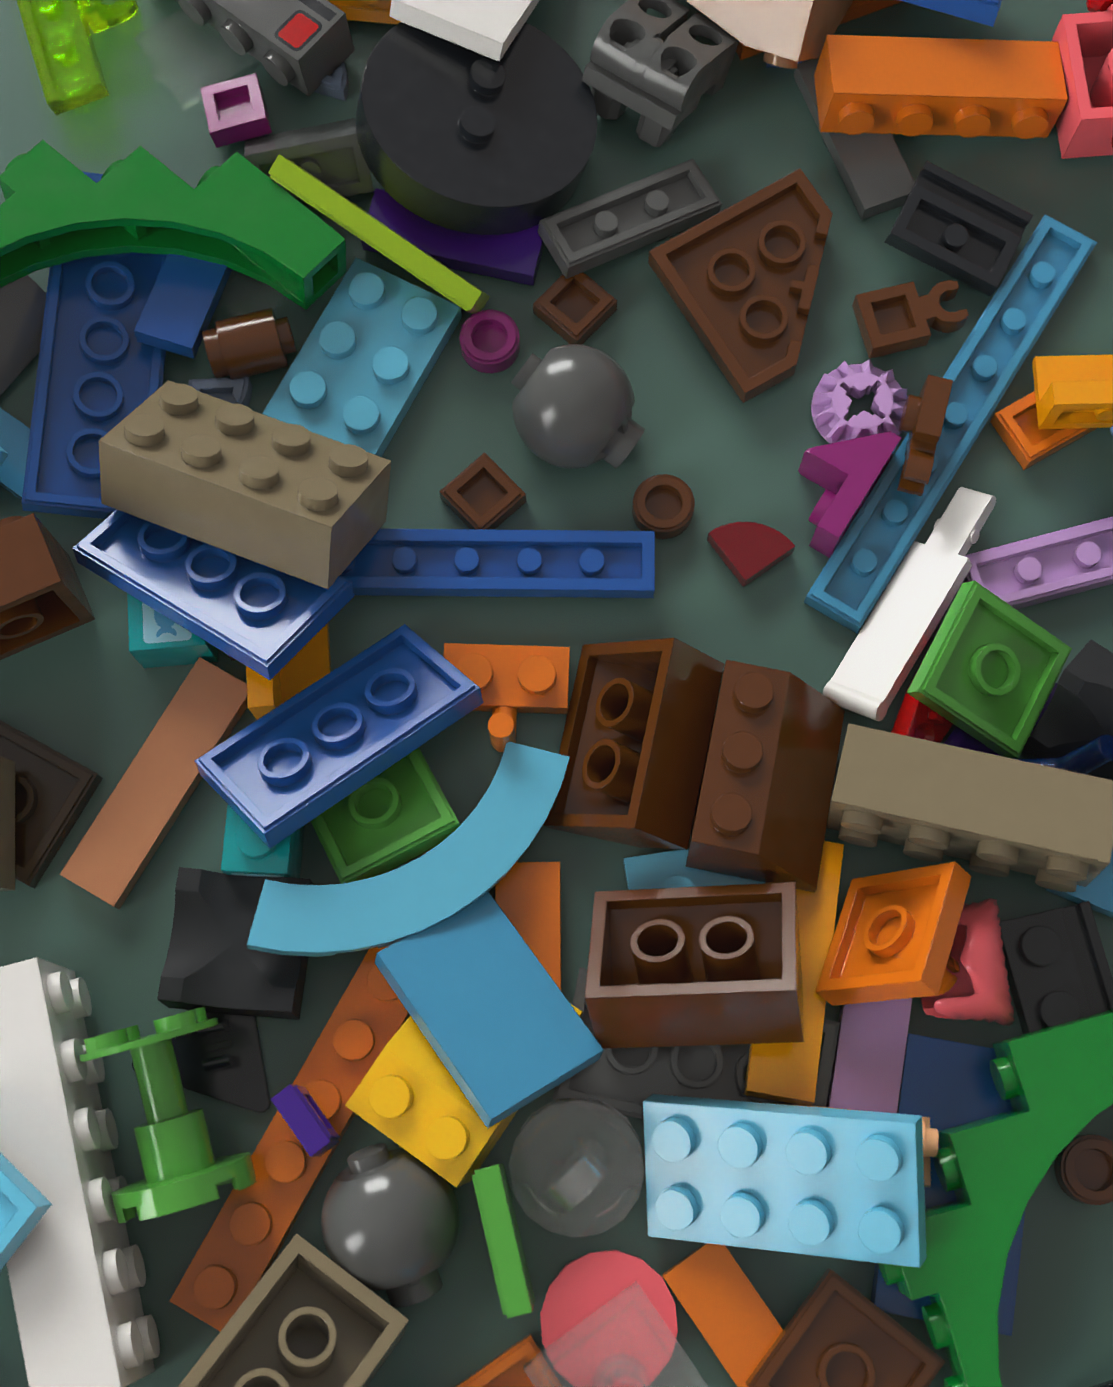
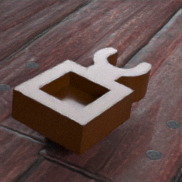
M953 280L939 282L930 290L928 295L918 296L914 281L857 294L852 307L869 359L926 346L931 337L929 328L942 333H952L961 329L969 316L967 309L948 312L940 305V302L950 301L955 298L959 290L958 282Z
M928 374L920 395L908 394L899 431L909 433L897 491L922 496L925 484L928 485L953 380Z

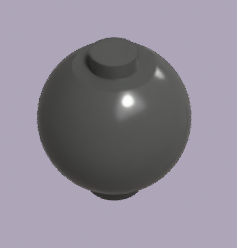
M581 344L561 345L551 348L542 360L532 353L511 382L512 385L520 390L512 402L513 419L517 432L532 453L552 465L578 469L605 460L617 469L645 431V428L631 419L635 397L627 374L611 356L597 348Z
M385 1143L362 1148L347 1158L349 1166L338 1174L326 1194L321 1214V1230L326 1251L333 1262L368 1289L373 1291L386 1290L392 1307L402 1308L420 1303L436 1294L443 1286L437 1268L446 1262L452 1253L459 1231V1207L455 1192L447 1180L406 1150H388Z

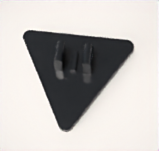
M206 1012L207 1019L217 1018L219 1024L171 1038L183 1088L258 1113H263L270 1108L271 1100L256 1016Z

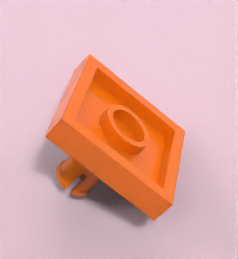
M949 862L852 879L815 992L829 1004L836 1006L938 996L949 991L957 982L958 977L951 974L946 967L953 973L960 972L959 963L950 956L972 876L957 862Z

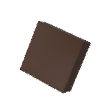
M584 272L565 279L564 275H562L533 303V313L569 344L582 345L617 310V300Z
M485 452L439 491L441 500L469 529L495 530L527 502L526 493Z

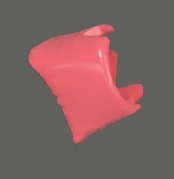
M989 898L979 903L972 902L970 905L964 903L950 956L959 963L960 972L953 973L946 967L951 974L958 977V980L944 994L920 997L925 1015L953 1020L971 1019L975 1022L984 1020L990 1023L995 1021L1003 1026L1013 1024L1014 1008L1011 1005L1012 997L1009 993L1008 972L1005 968L1006 957L1002 950L1003 940L1001 938L1000 918L998 917L999 907L996 899Z

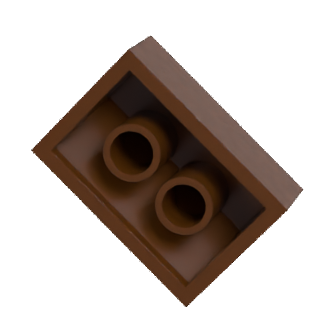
M676 638L584 644L559 754L569 756L570 758L561 788L543 826L639 848L687 850L725 664Z
M726 660L686 867L765 883L795 882L796 889L815 892L845 710L791 672Z
M795 882L595 891L585 1001L594 1036L601 1047L607 1049L804 1042L803 984Z

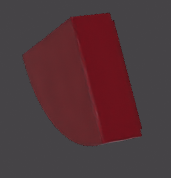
M755 522L725 524L708 532L707 541L743 587L790 556L795 549V545L785 535L769 526Z

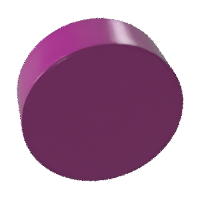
M491 309L482 310L471 315L464 322L460 330V346L464 360L470 367L482 373H498L509 368L517 359L520 351L519 329L514 320L501 311Z

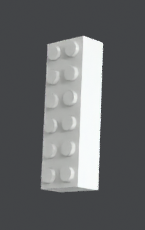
M38 957L0 967V1153L52 1203L51 1207L6 1263L29 1387H126L155 1371L153 1358H157L160 1355V1340L154 1318L150 1314L144 1316L139 1287L145 1286L146 1272L141 1251L136 1244L130 1246L126 1224L118 1223L111 1193L127 1186V1182L123 1176L116 1177L111 1150L118 1147L117 1127L110 1109H102L97 1083L103 1082L105 1079L103 1059L100 1057L80 1062L79 1055L87 1053L84 1039H87L88 1035L84 1017L90 1016L92 1012L90 994L82 977L76 978L75 971Z

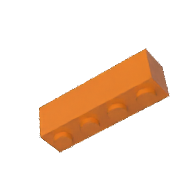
M827 35L814 73L820 132L845 133L848 135L871 133L902 134L904 136L951 135L964 138L977 136L1017 137L1019 139L1048 138L1068 100L1059 44L1055 41Z

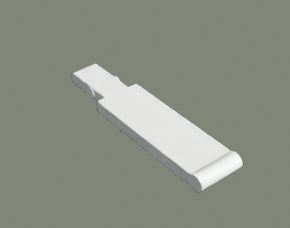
M960 487L942 517L936 520L934 530L925 544L913 542L835 674L825 685L823 690L825 697L844 709L876 721L884 719L890 704L972 567L969 558L965 556L972 544L978 541L980 530L995 507V496Z

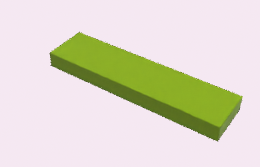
M280 154L276 158L268 172L272 180L471 314L482 311L491 296Z

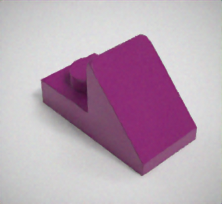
M889 431L816 446L804 452L798 470L799 474L826 489L808 519L809 522L817 526L809 545L811 548L829 558L831 557L890 463L902 437Z

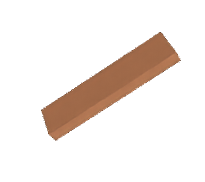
M201 657L198 658L59 875L113 907L121 908L203 777L199 773L195 760L227 740L248 707L247 683Z

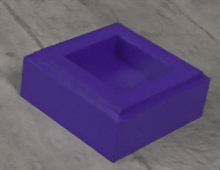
M290 1084L271 1098V1101L310 1157H321L339 1143L338 1138L340 1136L306 1087Z

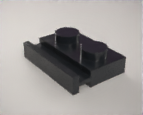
M926 161L884 243L991 296L998 288L1022 239L1021 236L1033 215Z
M1089 901L1000 921L1001 938L1003 940L1002 950L1006 957L1005 968L1008 972V984L1023 1034L1113 1009V978Z

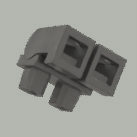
M627 0L608 17L601 27L592 47L591 62L585 66L581 81L592 87L591 92L595 101L597 115L606 120H617L625 113L626 108L629 107L641 114L636 128L638 138L654 147H661L673 135L678 125L697 108L702 94L707 93L713 96L723 88L739 41L716 23L698 13H695L687 20L690 9L674 0ZM647 8L661 12L666 18L653 17L647 14ZM696 35L708 38L716 45L702 44L695 40Z

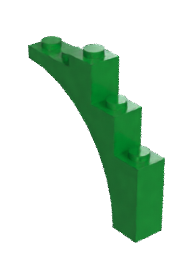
M41 140L26 154H20L12 159L5 171L0 175V186L5 201L0 205V288L37 270L84 257L131 252L163 255L175 254L225 265L232 270L269 285L307 310L346 273V239L238 152L234 153L221 166L216 165L208 169L199 180L195 189L142 146L135 149L124 160L113 162L97 183L44 140Z
M1113 1009L992 1043L997 1057L990 1060L992 1079L1001 1099L1004 1101L1010 1099L1013 1110L938 1131L941 1148L938 1149L937 1156L933 1157L934 1166L945 1192L954 1190L957 1200L925 1209L927 1258L920 1268L878 1263L887 1286L897 1284L899 1292L910 1300L929 1296L931 1304L922 1306L924 1322L934 1348L937 1350L945 1347L953 1376L943 1379L944 1387H1002L999 1374L998 1309L1007 1255L1026 1205L1056 1156L1096 1115L1113 1105Z

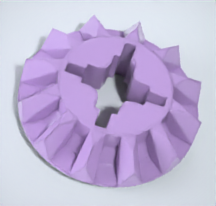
M870 359L862 364L848 365L844 361L829 374L824 373L815 389L811 403L814 424L821 436L830 444L889 431L900 436L902 431H899V425L907 399V389L901 388L895 380L893 369L883 371L876 368ZM873 392L875 395L870 409L874 414L871 415L867 411H862L857 416L853 415L847 421L846 418L852 403L849 395L860 399L865 394L869 395Z

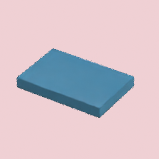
M489 892L453 917L424 931L406 936L376 954V966L487 1129L600 1059L604 1051Z

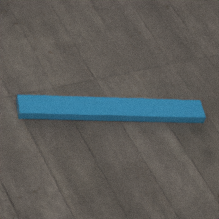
M1044 214L943 378L953 380L941 436L936 445L928 485L925 484L922 496L897 491L905 460L904 454L909 437L908 433L806 595L805 604L856 634L859 632L1097 244L1096 241Z

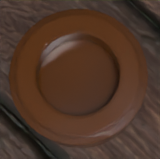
M668 474L651 476L644 480L635 491L632 507L634 521L641 531H655L656 539L674 538L683 533L692 521L695 506L694 496L690 487L676 476Z
M1080 1135L1074 1137L1055 1159V1176L1059 1186L1071 1199L1083 1204L1103 1205L1112 1202L1113 1141L1099 1135Z

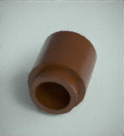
M272 307L216 321V328L202 331L205 349L215 378L230 375L231 380L286 368L288 367L286 355L297 352L288 317L276 319Z

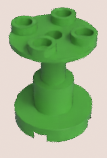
M205 1007L154 1020L156 1033L141 1037L138 1025L84 1039L87 1053L79 1055L80 1062L130 1050L147 1123L133 1128L145 1179L124 1186L111 1193L118 1223H126L129 1219L136 1217V1213L138 1214L139 1221L186 1210L219 1199L218 1186L232 1183L233 1189L240 1191L257 1181L250 1153H237L214 1158L203 1108L188 1111L171 1038L218 1025L217 1018L207 1019Z

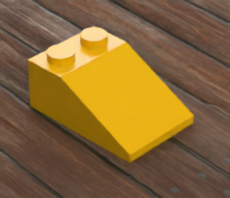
M571 1004L574 1010L577 1012V1014L581 1017L584 1012L575 1007L573 1004ZM411 1016L408 1017L383 1048L345 1104L347 1108L456 1188L471 1182L472 1175L475 1174L474 1170H478L517 1113V1111L487 1129Z

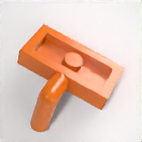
M444 643L443 657L480 687L484 703L473 711L492 712V716L488 721V731L491 745L496 751L503 753L507 742L516 743L517 713L568 714L570 647Z

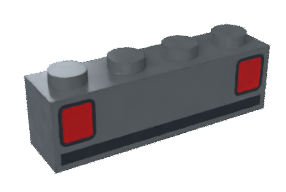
M175 0L179 3L185 14L196 24L203 26L207 23L220 32L224 41L236 53L242 56L249 53L262 63L268 74L279 84L287 86L290 83L308 97L320 86L321 81L327 75H331L355 51L345 12L328 0Z

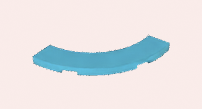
M507 742L499 767L489 788L464 822L433 849L395 870L368 879L329 885L289 884L265 879L247 941V949L290 956H333L336 953L387 947L406 936L424 931L453 917L490 891L507 875L528 849L548 817L561 788L570 757Z

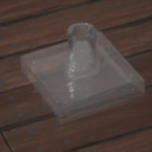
M637 1281L523 1365V1370L535 1387H709Z

